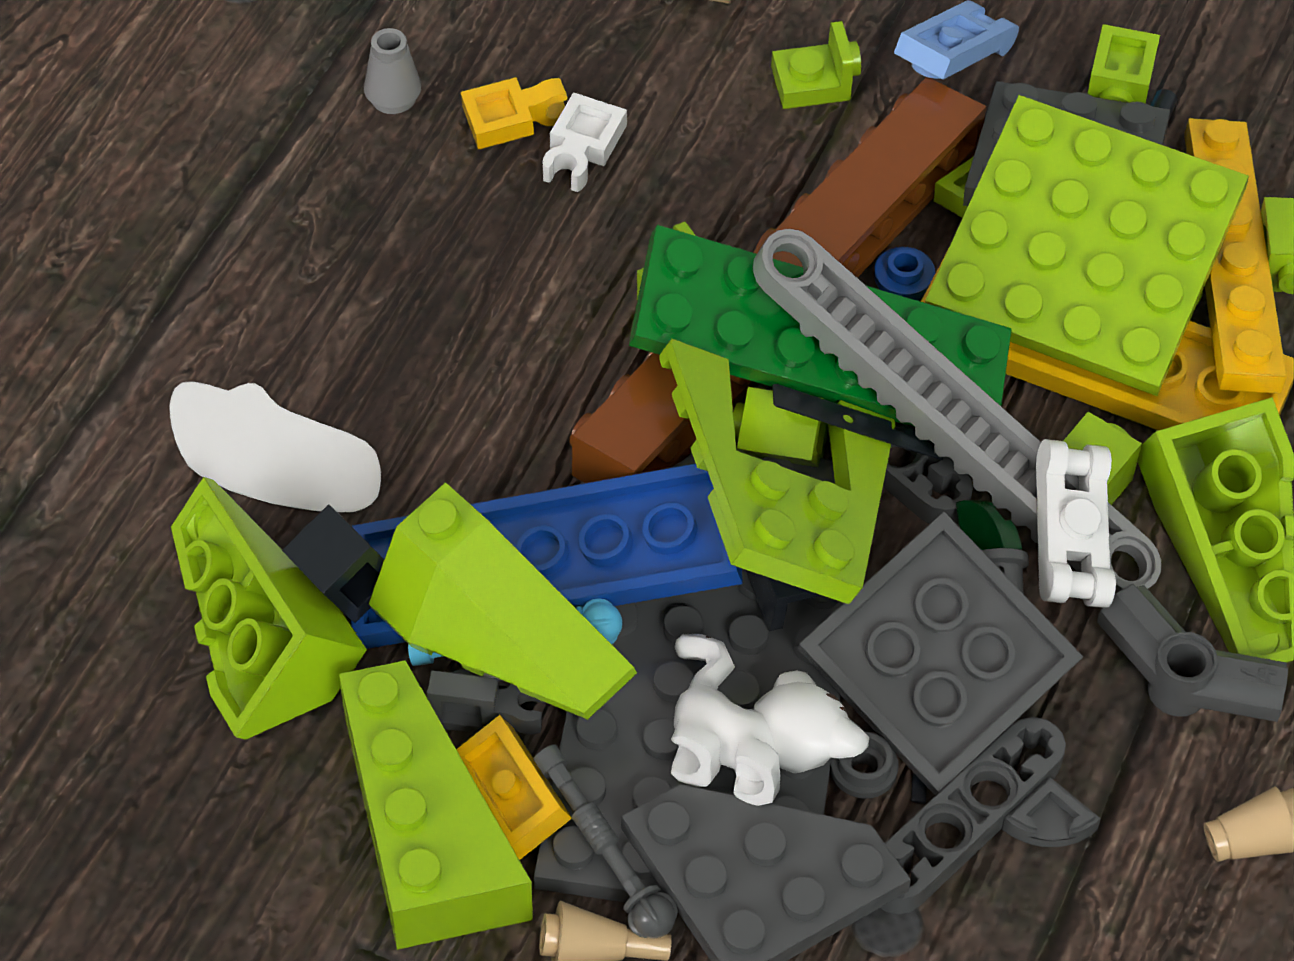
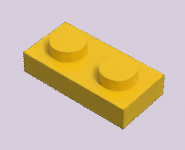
M501 715L497 716L456 749L519 860L572 819L549 781L534 762L532 755L513 726Z

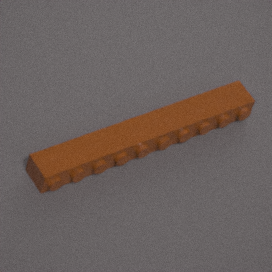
M926 77L910 94L904 93L897 99L891 113L877 127L871 126L865 131L858 147L845 160L838 159L833 163L824 181L811 194H803L796 201L790 215L776 229L770 228L762 235L753 253L757 254L767 238L776 231L784 229L799 230L812 237L858 278L934 198L935 183L974 156L985 121L987 106ZM780 251L773 254V259L803 267L797 256L790 252ZM649 352L647 359L632 375L625 374L616 382L609 398L593 414L586 413L578 420L570 436L573 477L584 483L668 469L684 460L691 453L690 448L697 439L690 419L679 417L672 397V392L677 387V382L672 368H662L659 354ZM730 375L733 408L747 394L748 387H754L757 382Z

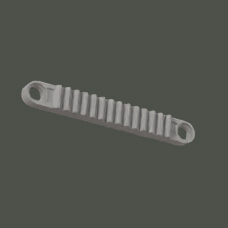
M794 229L778 230L770 235L758 251L753 263V273L756 282L763 291L800 323L801 333L805 337H816L819 340L820 350L824 354H835L838 357L839 367L843 371H854L858 377V384L862 388H873L877 392V401L881 405H892L896 409V418L901 423L911 422L915 426V435L920 440L930 439L934 443L935 453L939 457H950L954 461V470L958 474H969L973 478V487L977 491H988L992 495L993 505L996 508H1007L1011 512V521L1016 526H1027L1031 530V539L1038 543L1036 457L1041 442L812 237ZM786 251L797 256L803 266V275L798 278H789L780 274L774 266L773 254ZM1065 474V489L1079 490V477ZM1108 503L1110 569L1113 570L1111 556L1115 551L1128 553L1135 559L1139 567V577L1136 581L1124 580L1113 570L1116 579L1115 594L1131 584L1138 587L1145 585L1148 589L1156 583L1161 573V558L1158 549L1147 536ZM1067 560L1071 567L1077 572H1081V562Z

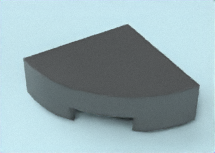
M1048 776L1004 818L1002 830L1010 836L1031 845L1062 847L1078 843L1091 836L1098 830L1101 818Z

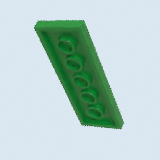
M656 225L649 239L629 346L660 355L672 338L729 359L730 375L768 386H773L776 383L836 404L842 400L901 423L896 418V409L892 405H881L877 401V392L873 388H862L858 384V377L854 371H843L839 367L838 357L835 354H824L820 350L819 340L814 336L805 337L801 333L800 323L763 291L756 282L753 273L756 253ZM773 259L775 268L785 277L798 278L803 275V267ZM867 286L1001 406L1012 328ZM903 422V423H901V424H905V425H908V426L915 427L911 422Z

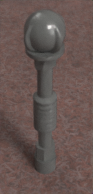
M550 745L541 750L534 757V762L545 778H552L574 811L572 815L573 821L579 827V830L583 833L595 854L604 856L629 894L630 898L625 903L623 909L629 914L627 920L632 932L639 937L653 939L661 938L668 934L675 924L678 913L677 905L668 893L661 892L662 890L659 885L647 887L643 885L618 848L619 838L599 808H597L595 802H588L565 768L568 762L557 745Z

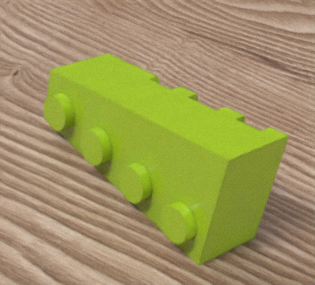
M406 660L339 674L344 716L397 950L533 920L532 882Z

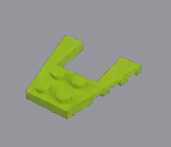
M671 338L659 355V360L662 368H672L677 382V387L672 392L679 417L690 419L697 439L690 448L697 468L708 471L714 487L708 495V500L731 565L850 604L863 588L891 444L828 424L835 484L781 467L775 462L764 461L736 451L729 359ZM842 400L837 403L892 422V429L894 430L895 420ZM843 415L845 421L853 423V419L850 416Z

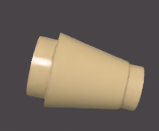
M1274 786L1216 817L1215 820L1205 822L1204 832L1215 861L1220 862L1226 859L1234 860L1294 852V788L1280 792Z

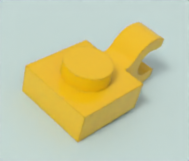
M515 77L460 92L462 107L478 150L534 135L533 121L544 126H554L565 107L564 101L567 100V94L560 78L548 79L535 86L521 90Z

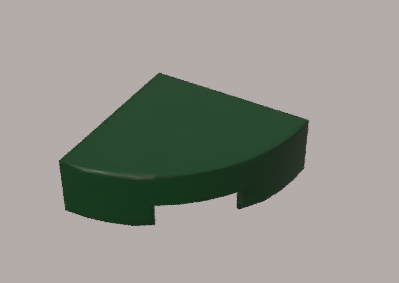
M963 500L956 502L960 529L980 550L996 548L1022 549L1015 525L1011 520H1004L995 509L994 503L988 500Z

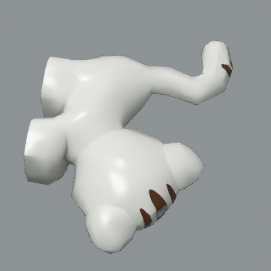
M682 634L676 639L675 650L678 657L705 661L707 663L693 677L689 688L680 694L675 706V731L671 740L673 743L678 744L679 747L672 764L671 774L678 781L696 787H706L717 775L720 766L724 765L733 768L736 773L734 784L735 796L744 802L760 806L772 803L779 792L780 768L792 773L805 772L823 766L830 758L855 757L868 748L869 736L848 718L846 710L840 701L831 693L816 686L815 682L806 672L795 670L780 674L773 689L755 703L754 710L744 709L732 703L722 692L717 690L718 686L735 668L724 642L703 634Z

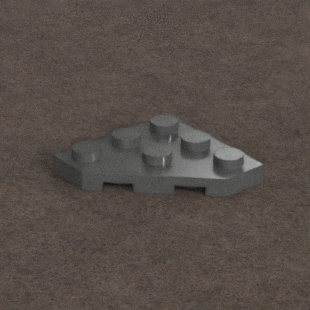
M683 784L675 786L621 816L622 831L664 893H668L677 905L679 915L710 961H788L909 892L910 877L872 825L770 803L756 806L744 802L733 795Z

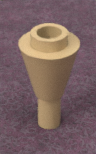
M559 901L555 914L545 913L543 916L539 950L540 956H549L551 961H620L624 957L668 961L671 952V933L655 939L639 937L631 929H627L625 924Z

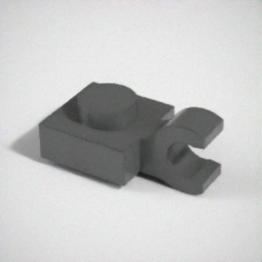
M456 670L452 673L431 671L427 699L444 729L477 733L497 716L501 715L517 732L523 734L541 733L542 712L525 710L521 705L528 701L546 702L521 693L516 685L511 684L505 689H499L497 678L480 676L468 670Z

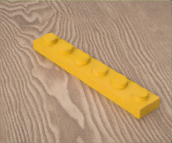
M1189 118L1184 134L1187 154L1249 175L1246 190L1205 284L1219 390L1281 393L1287 375L1247 122Z

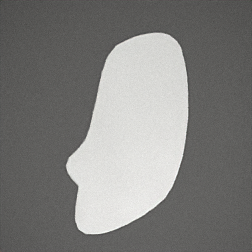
M193 381L183 382L175 387L169 404L172 430L181 455L187 465L198 475L213 479L219 486L250 498L275 505L321 512L328 504L337 512H356L372 505L378 497L381 484L380 464L376 451L366 441L350 433L316 422L280 407L268 396L263 387L256 383L243 384L229 391Z

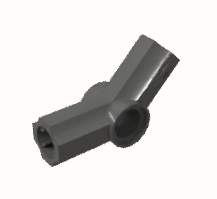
M1131 584L1114 595L1112 604L1108 608L1100 610L1097 623L1148 680L1149 697L1153 704L1163 713L1172 716H1189L1203 708L1278 722L1287 685L1288 668L1286 662L1215 650L1213 645L1203 636L1192 632H1185L1145 585L1138 587ZM1173 671H1181L1189 674L1191 677H1182Z

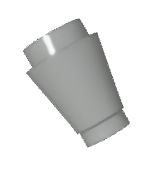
M382 29L376 32L371 39L370 55L364 81V93L372 105L383 113L398 114L405 112L414 105L422 87L421 81L411 56L406 36L397 29Z

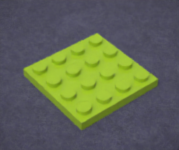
M1018 95L926 297L925 303L1012 328L1010 342L1158 396L1246 190L1249 175Z

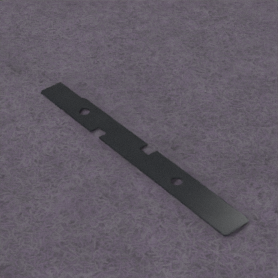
M776 383L772 386L773 404L778 408L943 460V457H939L935 453L934 443L930 439L920 440L915 435L914 428L904 425L903 433L893 430L892 422ZM843 415L850 416L853 419V423L845 421Z

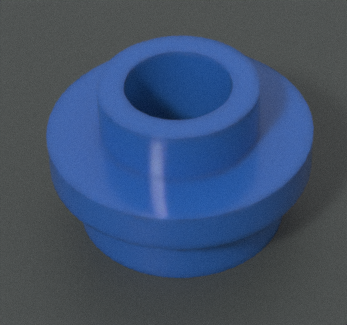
M895 247L885 251L877 259L874 269V279L880 290L917 301L924 296L935 275V267L932 260L922 251L911 247Z

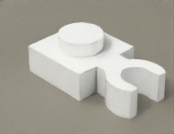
M573 92L550 132V150L543 158V181L550 183L557 171L569 169L572 171L571 190L575 192L582 190L588 181V161L601 166L606 164L627 126V110Z

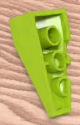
M1273 397L1154 432L1141 445L1138 457L1140 470L1155 510L1230 653L1286 663L1293 662L1294 511L1292 481L1294 480V452Z
M203 477L172 524L171 530L185 589L196 592L202 619L194 625L198 644L209 646L214 670L206 676L210 696L234 736L246 740L331 702L341 689L339 674L354 671L367 649L341 610L312 583L282 549L213 479Z
M446 482L396 526L369 605L411 647L429 655L435 652L459 662L465 670L483 676L486 673L516 685L521 693L587 720L637 674L630 662L480 512Z

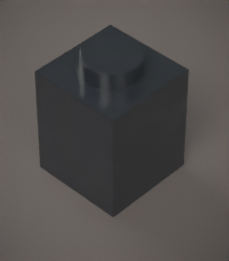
M328 504L282 551L330 601L356 623L371 608L369 601L385 559Z

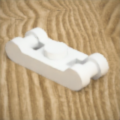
M1050 439L1043 440L1039 446L1036 457L1039 591L1043 601L1065 603L1071 597L1083 599L1085 605L1092 607L1108 608L1112 604L1116 590V579L1113 570L1110 569L1107 480L1111 471L1112 458L1108 447L1088 444L1083 450L1069 449L1066 442ZM1065 474L1079 477V490L1065 489ZM1067 560L1081 562V572L1072 571L1070 565L1067 564Z

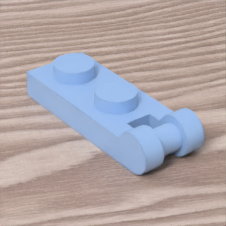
M967 0L901 32L894 54L911 62L912 68L917 73L929 78L944 80L993 53L1004 56L1013 46L1019 32V27L1005 18L992 19L985 15L984 7L971 0Z

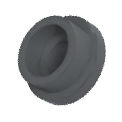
M865 732L869 736L868 748L855 757L831 758L830 770L835 784L843 792L853 797L868 799L886 793L893 786L898 773V759L896 753L884 738L874 733ZM858 764H867L875 772L860 773L854 770L853 767Z

